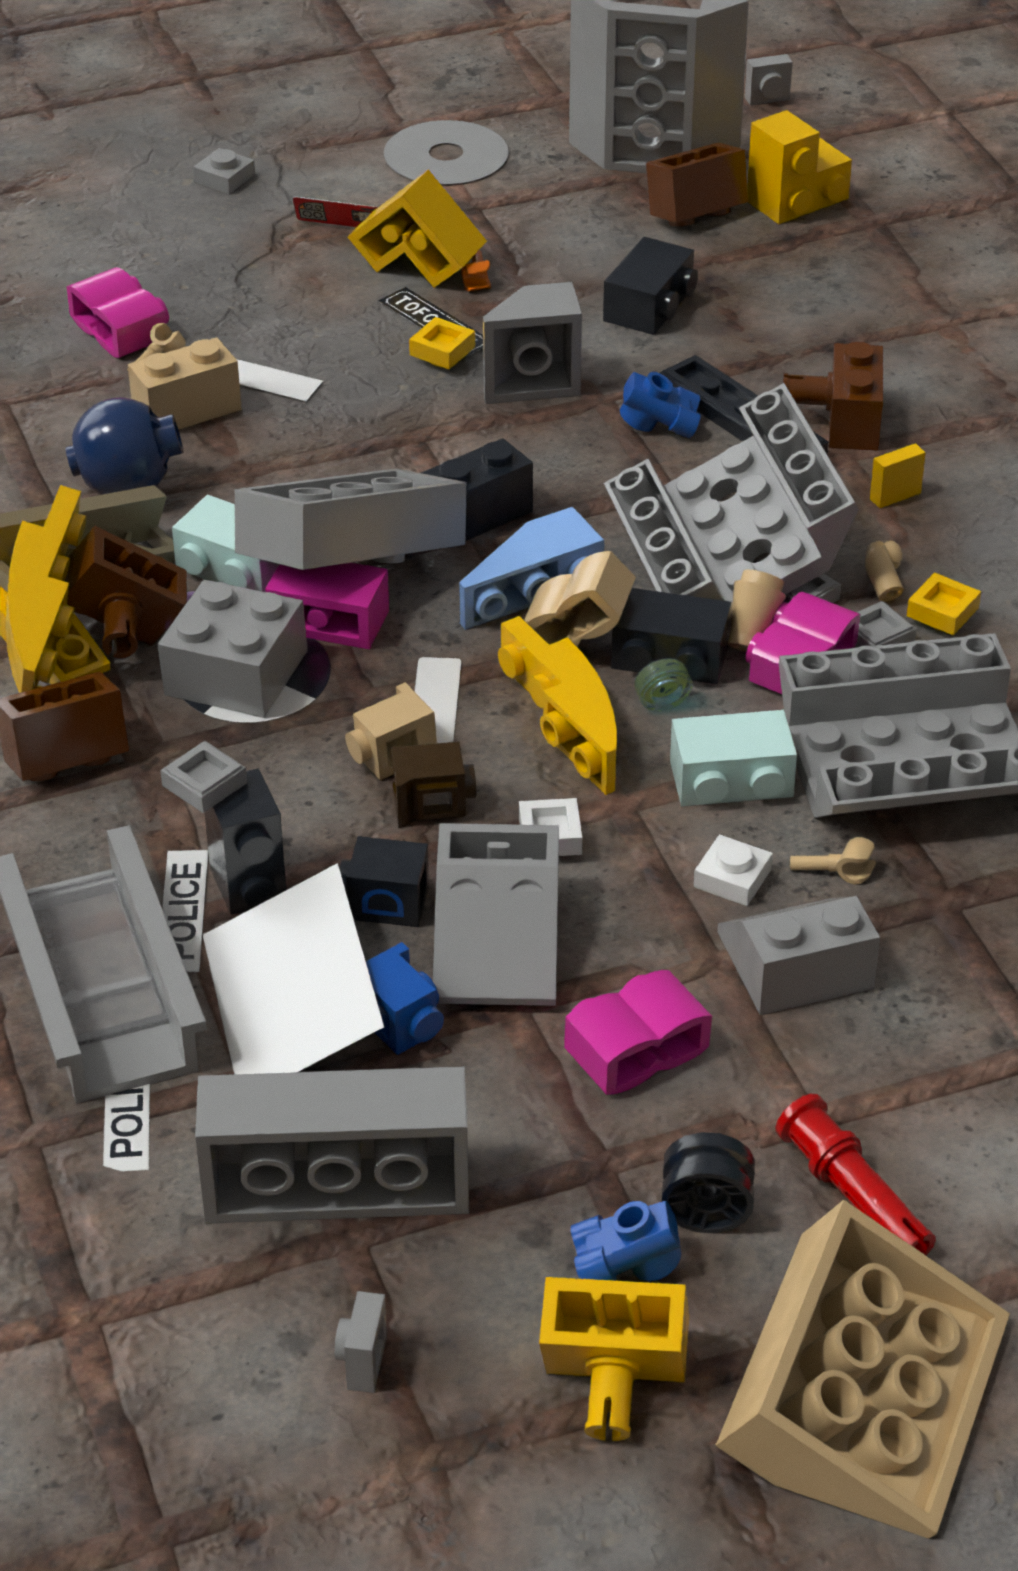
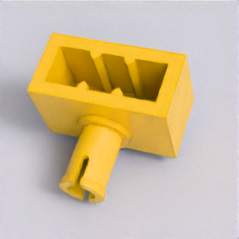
M546 1277L539 1338L546 1374L591 1376L588 1416L584 1432L592 1438L605 1440L607 1414L611 1412L609 1427L612 1429V1441L629 1438L631 1433L629 1423L633 1380L685 1382L689 1330L686 1285Z

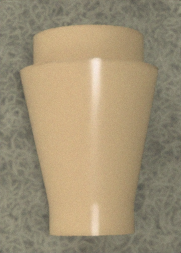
M743 570L741 580L734 582L731 629L727 642L730 647L747 652L753 636L757 632L764 633L772 624L776 610L786 598V595L782 593L785 583L782 579L762 571Z

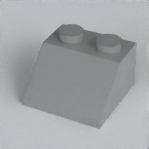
M572 282L523 286L483 316L485 404L581 396L582 312Z
M857 896L829 898L718 923L717 932L759 1015L874 989L880 936Z

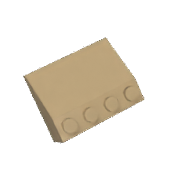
M843 1200L802 1233L716 1446L775 1486L930 1539L938 1532L1010 1313Z

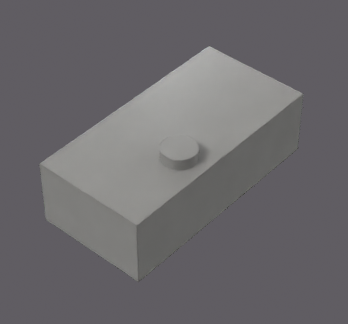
M396 468L235 489V553L305 570L370 559L379 563H400L405 561V554L465 545L466 482Z
M465 1066L198 1076L195 1140L205 1223L469 1214Z

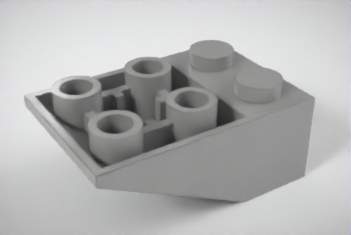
M439 823L433 982L439 994L438 1004L556 1006L559 825Z

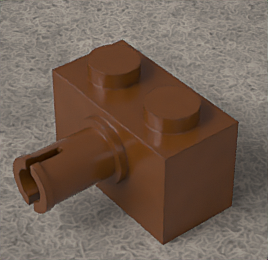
M717 142L646 162L650 215L668 220L671 226L691 225L695 223V217L705 214L709 216L725 215L731 212V207L748 202L745 149Z
M865 342L834 343L832 372H828V376L790 375L789 373H783V383L796 404L826 406V411H830L829 448L878 451L883 409V346L870 345Z
M97 526L91 529L78 547L69 555L70 565L65 582L69 583L67 605L75 607L74 612L86 615L104 624L102 648L109 655L112 651L113 640V657L126 658L133 655L138 649V640L152 646L174 622L187 603V570Z
M99 671L43 687L38 685L36 689L0 698V740L5 763L22 781H45L55 777L61 770L79 765H101L108 762L114 755L128 752L129 745L120 689Z

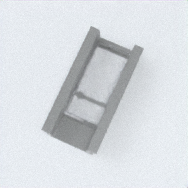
M130 825L107 830L112 869L28 890L24 887L14 854L0 856V896L57 1068H66L76 1104L135 1087L199 1072L195 1033L207 1030L206 1020Z

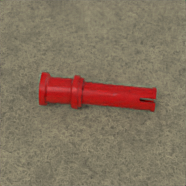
M810 1093L792 1102L778 1118L775 1126L776 1134L784 1142L794 1143L809 1160L808 1167L812 1175L818 1180L832 1182L852 1206L924 1255H927L935 1245L936 1236L917 1219L897 1194L862 1157L860 1139L852 1131H843L827 1114V1103L818 1094Z

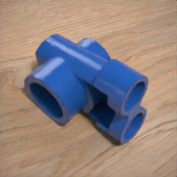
M633 372L624 386L623 404L620 407V414L627 424L639 431L649 432L653 430L657 422L668 426V430L689 439L695 433L700 422V414L697 413L700 395L680 386L677 388L673 387L671 381L660 373L650 372L646 377Z
M641 1201L629 1202L621 1206L612 1217L603 1219L601 1215H597L571 1225V1235L577 1252L574 1263L579 1279L617 1281L616 1275L631 1269L638 1279L655 1281L670 1274L677 1267L681 1259L677 1220L666 1201L649 1206Z

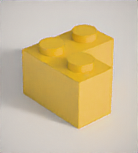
M788 110L751 122L747 183L748 203L777 224H781L849 199L852 159L821 139L820 132Z
M429 169L375 209L347 237L376 272L405 253L433 288L463 268L487 242Z

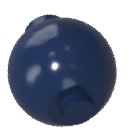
M123 397L106 399L90 407L75 425L72 433L73 445L66 447V456L72 475L74 477L82 475L85 484L100 495L152 485L157 486L168 471L167 463L169 457L184 453L180 432L173 414L158 417L147 404Z

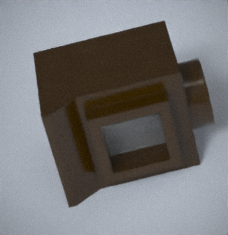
M460 742L391 747L395 781H392L398 828H403L414 821L466 816V799L476 798L477 796L474 765L463 764Z

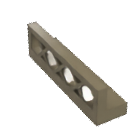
M155 485L81 498L79 513L87 516L81 541L94 526H97L132 544L147 541L154 548L138 544L134 545L171 563H175L173 539L158 527L167 496ZM52 504L0 513V586L6 592H8L9 569L13 548L22 521L44 527ZM69 544L65 556L69 557L76 546Z

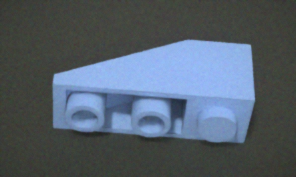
M573 507L526 522L459 582L461 626L466 630L529 608L536 591L544 582L559 575L572 574L575 567L584 558L604 551V539Z

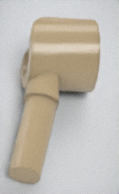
M157 323L150 331L152 343L136 361L146 359L155 353H166L186 346V341L179 331L172 333L167 324Z
M855 837L847 843L842 854L791 856L790 869L829 870V872H838L839 876L848 883L854 885L861 884L869 878L876 864L875 860L869 859L875 846L869 839Z

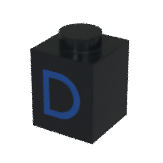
M358 836L351 860L342 859L339 869L353 919L356 921L419 927L429 889L428 844Z

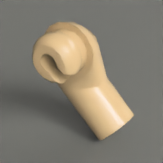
M881 541L872 542L867 546L865 553L867 574L879 600L883 602L894 600L904 592L902 583L895 570L901 564L902 551L895 541H886L885 543Z

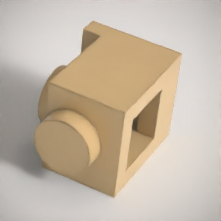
M406 682L396 686L397 695L353 713L355 730L345 735L346 744L353 759L358 764L364 763L379 780L394 775L391 747L437 743L434 711Z

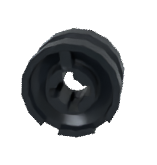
M708 1132L686 1135L673 1142L664 1153L662 1202L666 1201L670 1205L677 1220V1225L682 1228L700 1233H719L733 1230L744 1224L753 1213L755 1158L750 1149L736 1138L721 1133Z

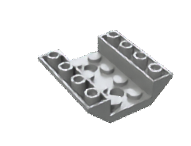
M571 0L569 144L603 169L647 173L646 162L717 142L741 148L749 0H702L700 9L616 2V0ZM645 43L657 44L663 50L664 55L656 59L649 58L641 51V45ZM643 123L654 124L658 127L661 134L654 138L646 137L639 131L638 126Z
M784 383L768 392L760 394L754 400L739 408L753 435L747 440L728 448L720 455L693 470L683 473L680 477L665 485L661 482L649 459L625 469L619 475L604 483L656 591L733 603L734 582L741 580L743 570L762 571L782 579L785 582L782 590L784 594L830 570L859 509ZM736 492L730 499L720 502L727 494ZM770 553L764 560L752 563L759 555Z
M995 633L779 656L784 712L797 753L796 767L814 818L1018 795V729L1006 704L1011 667Z

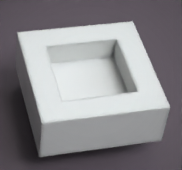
M577 798L519 801L520 825H559V856L582 855V832Z
M719 834L694 871V888L748 906L771 871L773 853Z

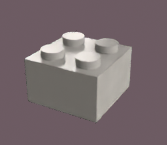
M203 579L157 644L164 695L265 717L308 651L303 600Z

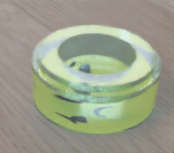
M672 658L660 659L648 664L638 673L634 681V688L641 704L646 709L652 711H664L680 705L689 696L693 686L685 665L681 661Z

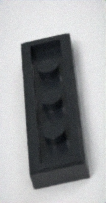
M697 355L660 372V374L671 381L673 387L677 388L680 386L700 395L697 412L742 442L753 436L739 408L754 400L758 396L757 394ZM814 432L828 455L829 441Z

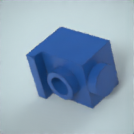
M401 942L366 961L384 1028L374 1033L396 1055L420 1042L432 1039L440 1031L444 1023V1016L437 1009L439 994L432 979L422 971L417 972L410 965L409 948Z

